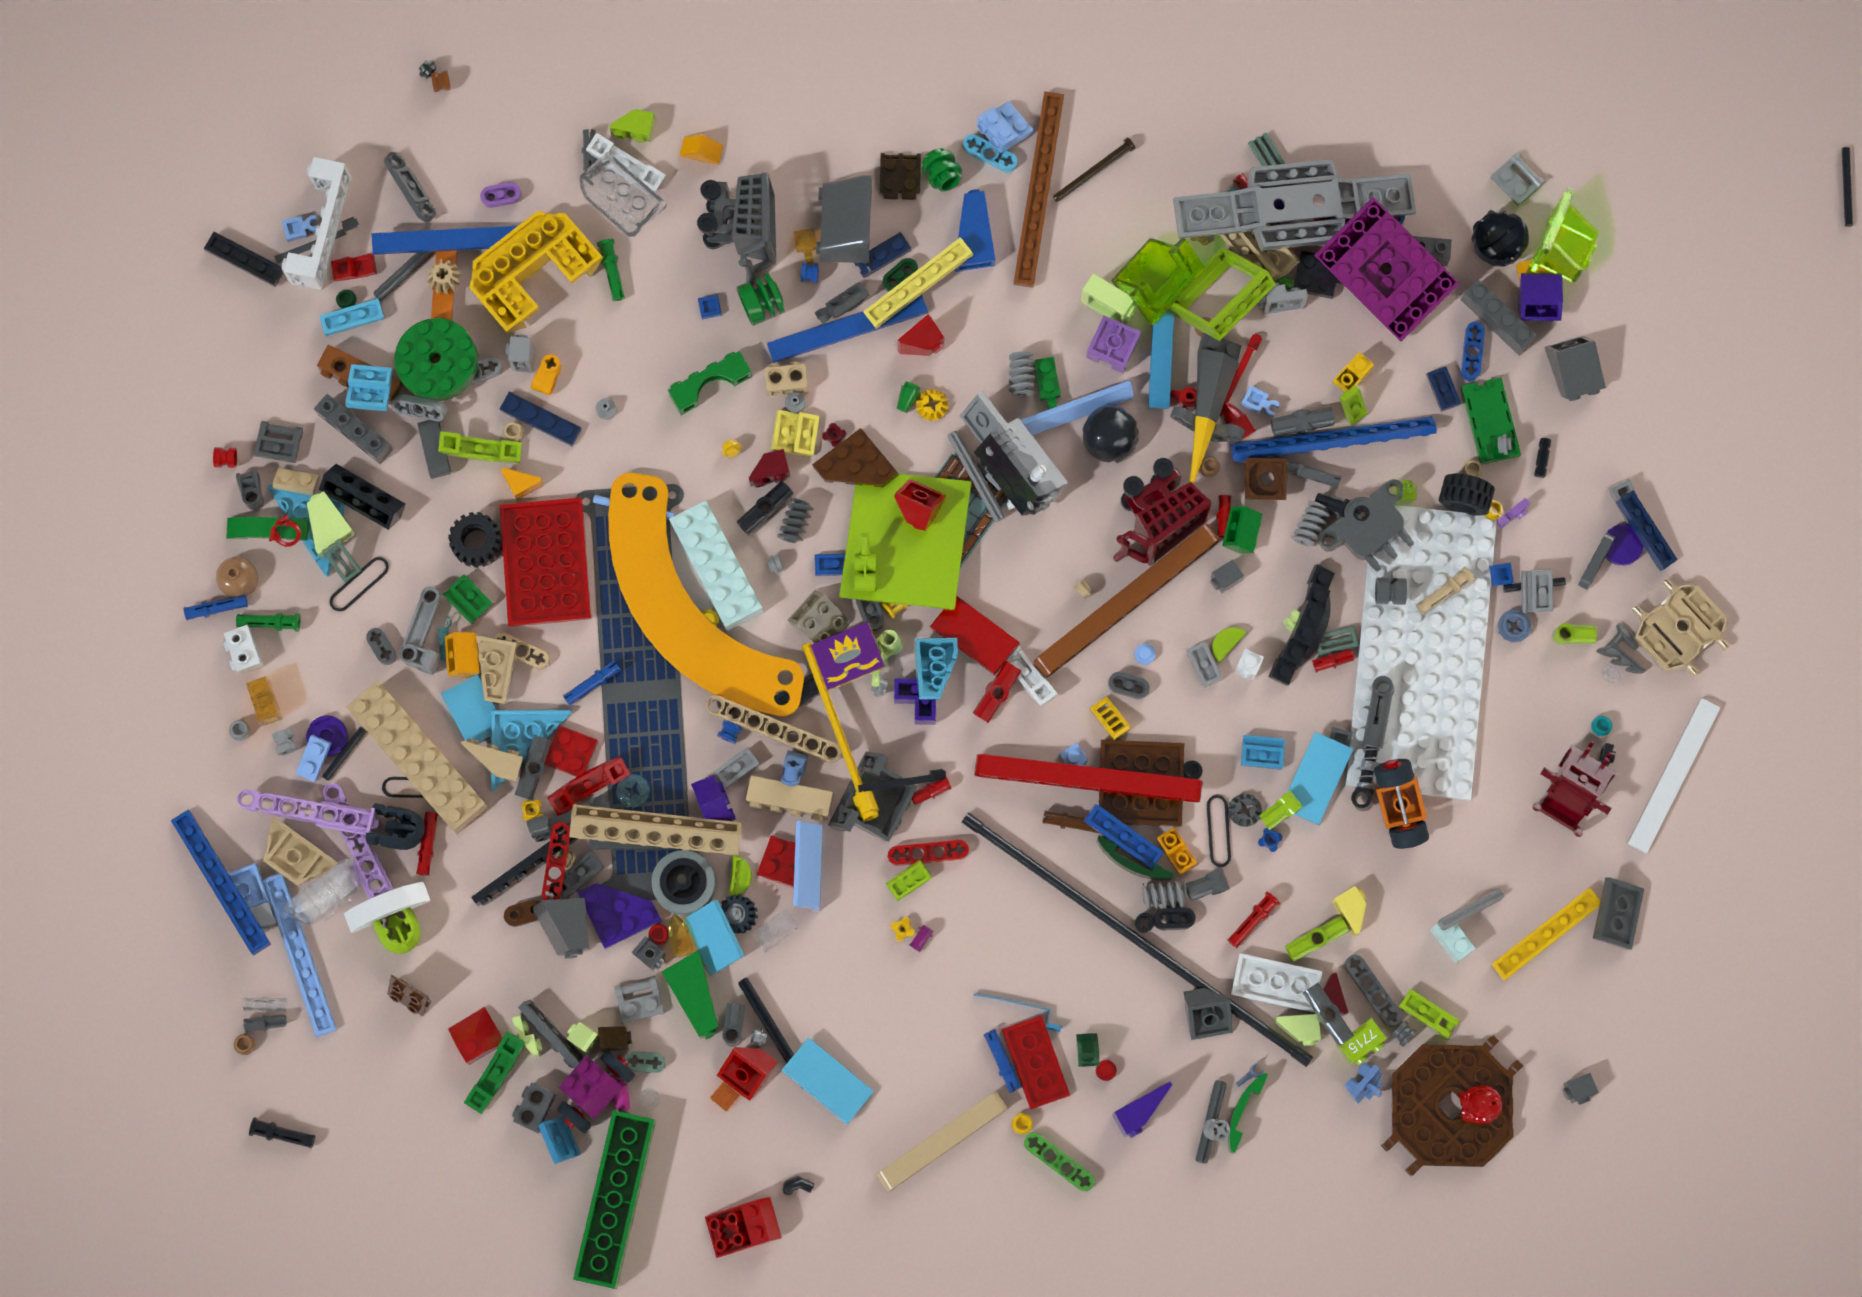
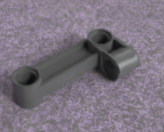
M607 795L592 798L589 800L590 805H587L611 808ZM572 811L548 819L547 814L527 820L526 823L531 837L536 842L550 839L551 830L556 823L565 822L571 826ZM560 825V828L556 829L555 831L563 829L564 826Z

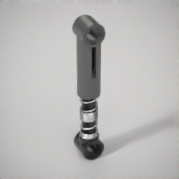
M1387 676L1376 677L1372 683V694L1362 743L1366 748L1363 750L1365 755L1360 766L1361 776L1358 777L1360 781L1357 783V787H1355V791L1351 796L1354 807L1359 811L1370 810L1374 804V791L1372 790L1374 786L1372 781L1373 777H1375L1374 768L1378 764L1376 763V759H1379L1377 757L1378 751L1383 749L1391 701L1394 694V685ZM1380 684H1388V690L1386 692L1378 691ZM1380 699H1382L1380 714L1378 718L1377 714L1379 709ZM1360 795L1368 796V801L1365 804L1357 803Z

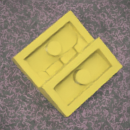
M777 410L770 451L784 449V452L787 454L814 456L820 416Z

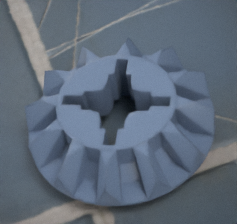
M1509 610L1499 619V633L1504 640H1508L1511 643L1521 642L1530 634L1531 621L1522 611ZM1519 620L1520 622L1517 626L1519 631L1514 630L1510 633L1511 625L1509 623L1514 624Z

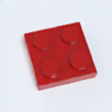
M559 725L544 765L577 777L586 772L598 740Z

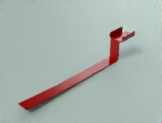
M1257 333L1252 335L1235 372L1224 403L1229 402L1253 351H1257L1262 341L1261 335ZM1223 407L1219 415L1220 417L1223 415Z

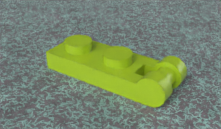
M1409 989L1399 1005L1400 1009L1446 1039L1451 1037V1031L1460 1022L1457 1018L1412 989ZM1442 1018L1447 1021L1444 1027L1439 1025Z

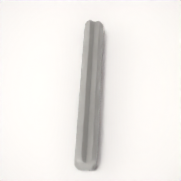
M958 431L948 434V439L995 522L1002 520L1005 515Z

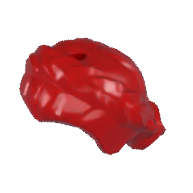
M1488 1085L1471 1087L1459 1095L1462 1106V1118L1465 1122H1475L1477 1124L1491 1123L1502 1112L1501 1096Z

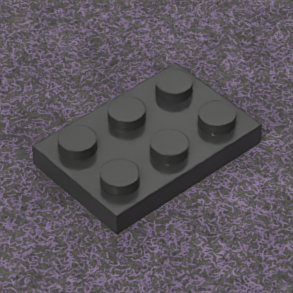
M1606 877L1593 939L1626 950H1632L1644 888Z

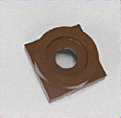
M1246 458L1245 499L1287 500L1288 459ZM1266 471L1271 472L1274 476V481L1269 486H1265L1260 482V475Z

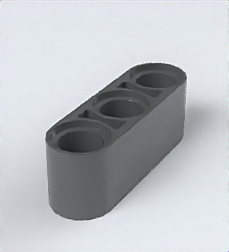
M432 420L418 422L430 478L434 479L450 475L451 469L447 454L438 452L441 431L440 423Z

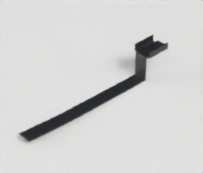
M943 769L929 770L930 775L858 785L859 792L938 781L946 777V771H943Z

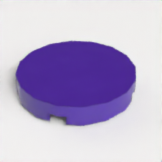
M1617 525L1609 529L1607 533L1616 538L1606 559L1618 566L1630 565L1637 561L1642 554L1643 544L1632 527Z
M329 715L320 716L313 720L306 733L307 743L311 735L332 743L327 757L339 754L347 744L349 737L344 723L338 718Z

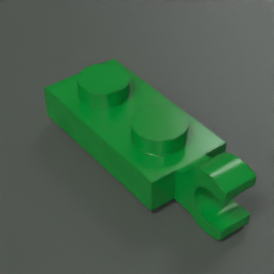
M1054 357L1035 359L1034 368L1040 401L1047 400L1048 410L1057 407L1055 398H1061Z

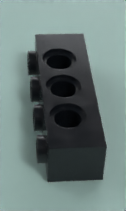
M335 464L324 473L319 487L320 491H324L325 494L387 530L401 519L406 503L338 464Z

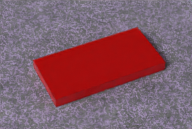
M956 596L955 610L943 609L930 625V628L943 638H957L958 649L994 676L1020 645L1018 640L958 596Z
M1042 1015L1002 1029L1030 1110L1070 1096Z

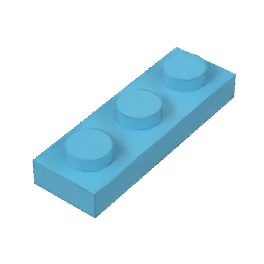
M378 298L319 316L326 337L385 319Z

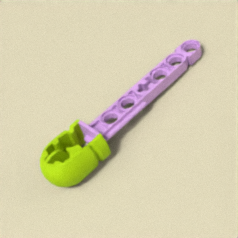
M331 783L325 786L323 795L326 802L349 806L339 785ZM332 788L339 791V795L334 799H330L327 796L328 791ZM331 810L333 817H335V812ZM348 814L344 818L346 824H353L356 820L353 814ZM341 831L354 859L352 865L368 898L371 899L394 890L376 851H371L364 835L356 833L347 835L345 831ZM356 838L361 846L365 845L360 853L357 850L354 851L356 845L353 840ZM366 861H371L374 864L373 869L369 872L362 869V865ZM379 879L383 885L379 890H374L371 888L372 881ZM410 907L401 910L406 915L405 919L398 918L397 915L388 918L387 928H383L382 919L373 923L380 942L385 949L392 953H407L414 949L420 940V925ZM405 922L408 928L404 929L402 923ZM388 929H392V930H393L394 934H393L392 936H391L390 932L388 931Z

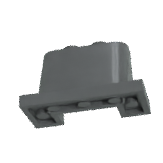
M865 751L857 767L863 784L903 778L884 767L888 757L882 753ZM851 779L828 826L851 832L853 826L883 841L889 842L894 831L901 825V818L910 807V800L917 786L913 784L872 790L879 808V816L870 821H863L862 817H859L860 813L857 812L853 797L856 796V789Z

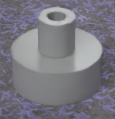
M797 392L790 393L785 399L786 409L797 414L802 412L806 406L804 396Z
M604 398L598 401L596 412L601 419L610 420L616 415L617 407L613 400Z

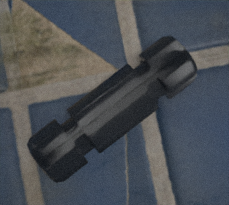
M1541 438L1539 441L1540 448L1536 460L1537 467L1534 472V476L1538 478L1546 476V467L1550 453L1548 449L1551 447V439Z

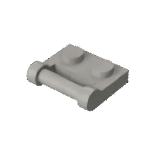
M1518 152L1490 177L1517 206L1545 183V180L1542 177H1538L1521 159L1522 156ZM1514 164L1533 182L1531 186L1511 168Z
M656 976L639 983L622 987L621 985L614 986L623 1024L664 1014ZM652 988L653 994L624 1001L623 995Z

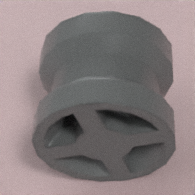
M1404 1021L1390 1036L1397 1038L1399 1044L1403 1047L1412 1039L1417 1031L1411 1029L1408 1023Z

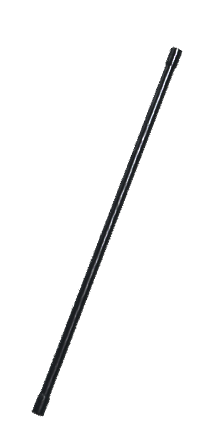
M969 812L966 814L961 823L986 838L1197 989L1205 988L1224 995L985 826L982 821ZM1229 999L1232 1014L1289 1053L1292 1058L1302 1065L1308 1066L1313 1059L1312 1055L1291 1043Z

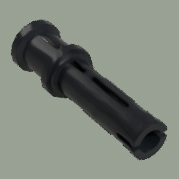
M256 1117L252 1119L249 1129V1136L265 1137L268 1141L277 1139L309 1147L310 1149L313 1148L316 1137L315 1135L279 1127L275 1122L259 1121Z

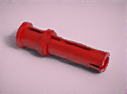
M1266 891L1265 897L1257 905L1253 906V912L1227 941L1237 949L1262 920L1268 919V914L1281 903L1271 893Z

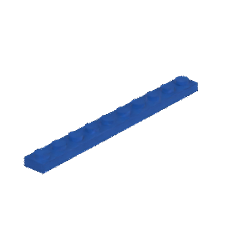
M1430 416L1230 444V452L1234 462H1245L1246 458L1286 456L1288 454L1307 453L1315 450L1324 451L1336 447L1346 448L1358 444L1367 445L1379 441L1387 442L1393 439L1429 436L1430 434H1436L1437 428L1433 417Z

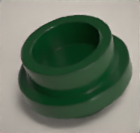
M346 289L337 294L336 303L341 309L356 305L357 298L353 291Z

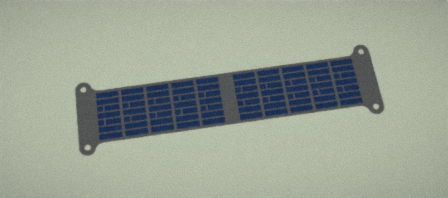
M666 484L668 494L670 491L676 492L674 499H670L668 496V512L683 500V490L676 484ZM651 486L646 487L642 492V496L645 500L652 501L657 497V490ZM637 487L622 488V494L627 498H632L637 493ZM611 489L585 490L580 492L576 498L582 497L583 500L587 497L590 499L589 505L583 504V512L587 513L592 521L600 669L613 660L621 669L620 672L609 678L606 684H601L606 762L621 757L631 774L614 785L611 783L607 785L608 801L612 809L689 817L680 672L659 653L645 636L631 614L621 592L613 566L609 542V506L593 503L595 495L610 498ZM666 520L667 539L672 558L670 520ZM611 849L612 876L601 885L646 900H657L652 890L653 871L663 857L682 849L658 851H614Z

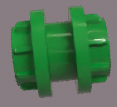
M937 148L925 155L922 162V172L926 177H929V184L933 189L946 192L952 190L960 183L962 168L959 163L955 162V156L951 151Z

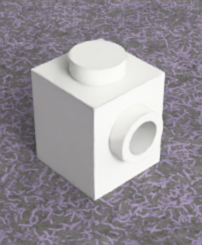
M1244 649L1235 672L1244 679L1254 680L1264 657Z

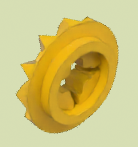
M936 388L926 389L919 394L916 400V410L925 420H939L948 411V399L943 392L938 391ZM930 397L933 402L938 403L935 405V412L931 407L926 406L929 404Z

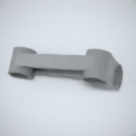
M429 586L425 587L421 592L419 602L398 654L405 665L434 675L441 655L434 651L423 649L442 598L436 588ZM429 594H436L434 601H426V597ZM413 651V658L409 660L404 658L406 652Z

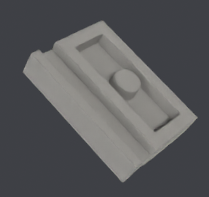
M1551 569L1521 571V611L1523 613L1553 611V573Z

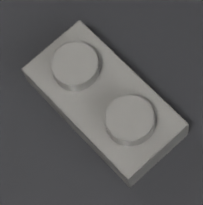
M1206 642L1186 650L1203 688L1223 679Z
M747 747L717 768L714 773L727 789L758 767L760 763Z

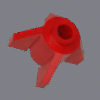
M1197 383L1194 387H1187L1183 390H1171L1170 396L1178 400L1179 407L1185 408L1190 412L1196 409Z

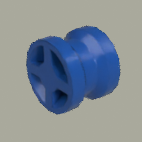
M802 262L801 282L812 281L813 283H818L819 263L812 265Z
M723 720V728L718 732L717 736L727 742L736 744L737 735L741 733L742 728L732 722Z

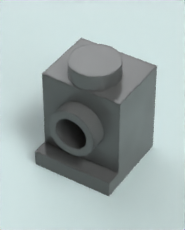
M646 936L632 951V954L652 971L655 967L659 969L666 960L664 958L666 954ZM649 950L654 952L651 958L646 957V953Z

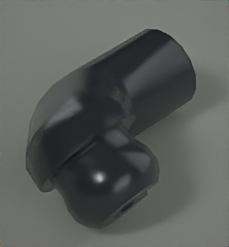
M796 1176L783 1183L782 1191L786 1195H792L793 1191L797 1189L811 1193L815 1184Z

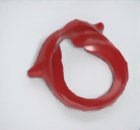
M288 515L277 519L275 525L271 528L269 541H276L284 547H291L300 540V527L295 522L289 520ZM278 525L293 527L297 532L296 539L292 542H284L276 527Z

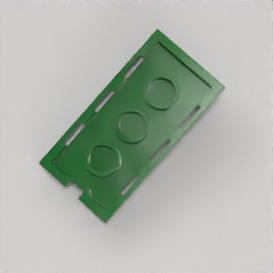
M1502 377L1486 380L1484 382L1485 385L1481 386L1478 385V382L1462 385L1461 391L1480 464L1483 465L1520 457L1521 452ZM1503 434H1506L1507 438H1511L1512 450H1508L1507 455L1499 453L1498 437L1503 436Z

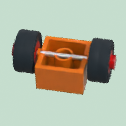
M1392 759L1377 765L1374 768L1376 783L1374 784L1386 829L1390 828L1389 834L1393 847L1405 849L1425 843L1429 840L1427 825L1424 821L1427 819L1418 780L1416 774L1413 773L1410 760Z

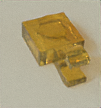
M814 228L793 231L797 253L803 252L805 262L814 264L812 250H816Z

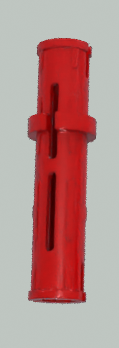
M425 812L424 816L425 832L421 840L420 850L417 852L419 858L416 874L422 876L430 875L431 860L434 857L433 844L438 813Z

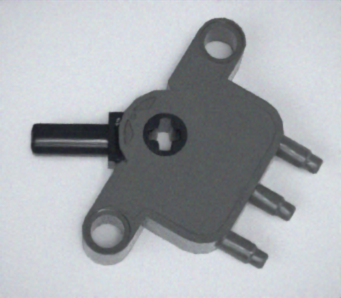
M1392 479L1372 493L1370 498L1356 497L1352 500L1345 499L1344 502L1318 493L1315 502L1324 505L1331 511L1339 513V519L1320 534L1321 549L1331 552L1344 543L1357 559L1366 560L1378 572L1381 567L1373 557L1384 549L1392 559L1398 556L1390 545L1391 542L1400 536L1411 547L1414 542L1404 529L1402 515L1394 506L1403 497L1404 487L1402 482ZM1391 487H1398L1400 492L1393 495L1388 490ZM1362 512H1364V513H1365V517H1362V519H1359V518H1358V515H1360ZM1325 537H1332L1334 542L1330 545L1323 542Z

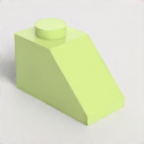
M1317 1014L1282 1016L1274 1019L1277 1026L1297 1043L1303 1042V1046L1316 1045V1041L1321 1040Z
M581 1022L577 1025L573 1024L567 1032L569 1035L567 1040L587 1055H590L599 1043V1035Z

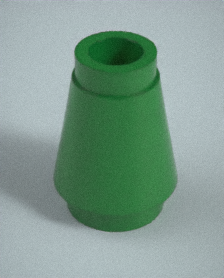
M905 381L904 386L901 385L896 409L908 413L920 394V387Z

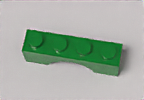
M740 351L736 353L731 352L724 357V360L718 363L716 361L710 363L701 372H693L688 376L687 380L673 383L670 389H668V393L680 415H683L699 406V393L707 383L723 380L735 387L752 378V372Z

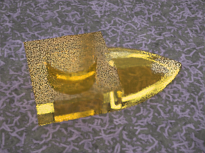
M673 914L670 919L668 934L674 958L694 953L687 925L679 916Z

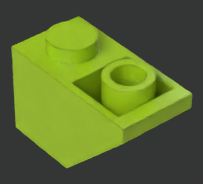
M633 109L610 124L611 135L618 139L632 138L639 143L651 142L655 115L654 112Z

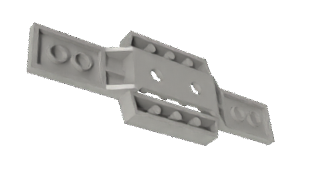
M1332 159L1252 167L1249 171L1248 185L1245 189L1173 198L1179 239L1253 231L1261 251L1326 244L1345 225V222H1348L1372 197L1393 217L1416 214L1410 173L1344 179L1338 177ZM1315 195L1322 196L1324 199L1323 205H1315L1313 197ZM1281 199L1284 202V208L1277 210L1273 205L1274 200ZM1334 216H1335V218H1336V219H1334V220H1324V221H1314V222H1305V223H1295V224H1285V225H1276V226H1266V227H1264V226L1266 225V223L1295 221V220L1324 218V217H1334Z

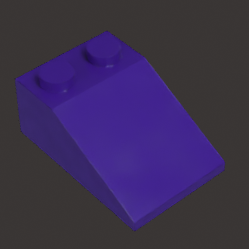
M1171 1081L1112 1114L1124 1137L1129 1135L1130 1138H1133L1143 1132L1142 1128L1171 1088Z

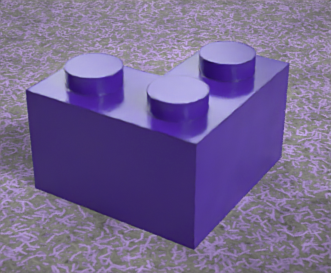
M894 679V704H915V725H936V699H919L917 679Z
M715 775L691 784L705 819L732 822L737 820L733 809L727 808L730 801L722 781L717 782Z

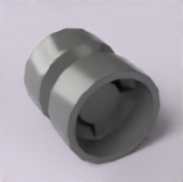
M1377 577L1375 582V603L1388 605L1392 601L1394 605H1405L1407 601V579L1394 578L1390 581L1387 577Z

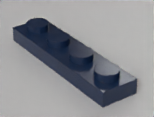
M508 392L499 409L501 412L573 447L582 430L580 426L511 392Z
M1633 490L1616 501L1617 506L1659 571L1666 569L1678 560Z

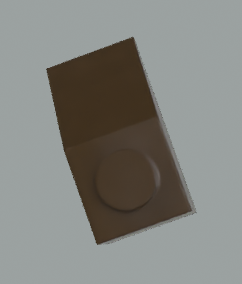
M625 1026L598 1027L599 1045L603 1052L629 1049V1044H632L631 1031H627Z

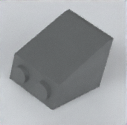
M1581 336L1545 347L1561 397L1574 401L1580 399L1581 395L1587 393L1588 395H1595L1600 393L1601 389L1606 388L1594 340Z
M585 898L543 900L533 907L537 919L558 956L565 955V959L577 958V955H583V952L589 949Z

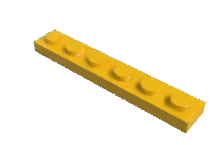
M1589 887L1494 961L1491 966L1502 980L1505 981L1596 910L1600 905V899Z

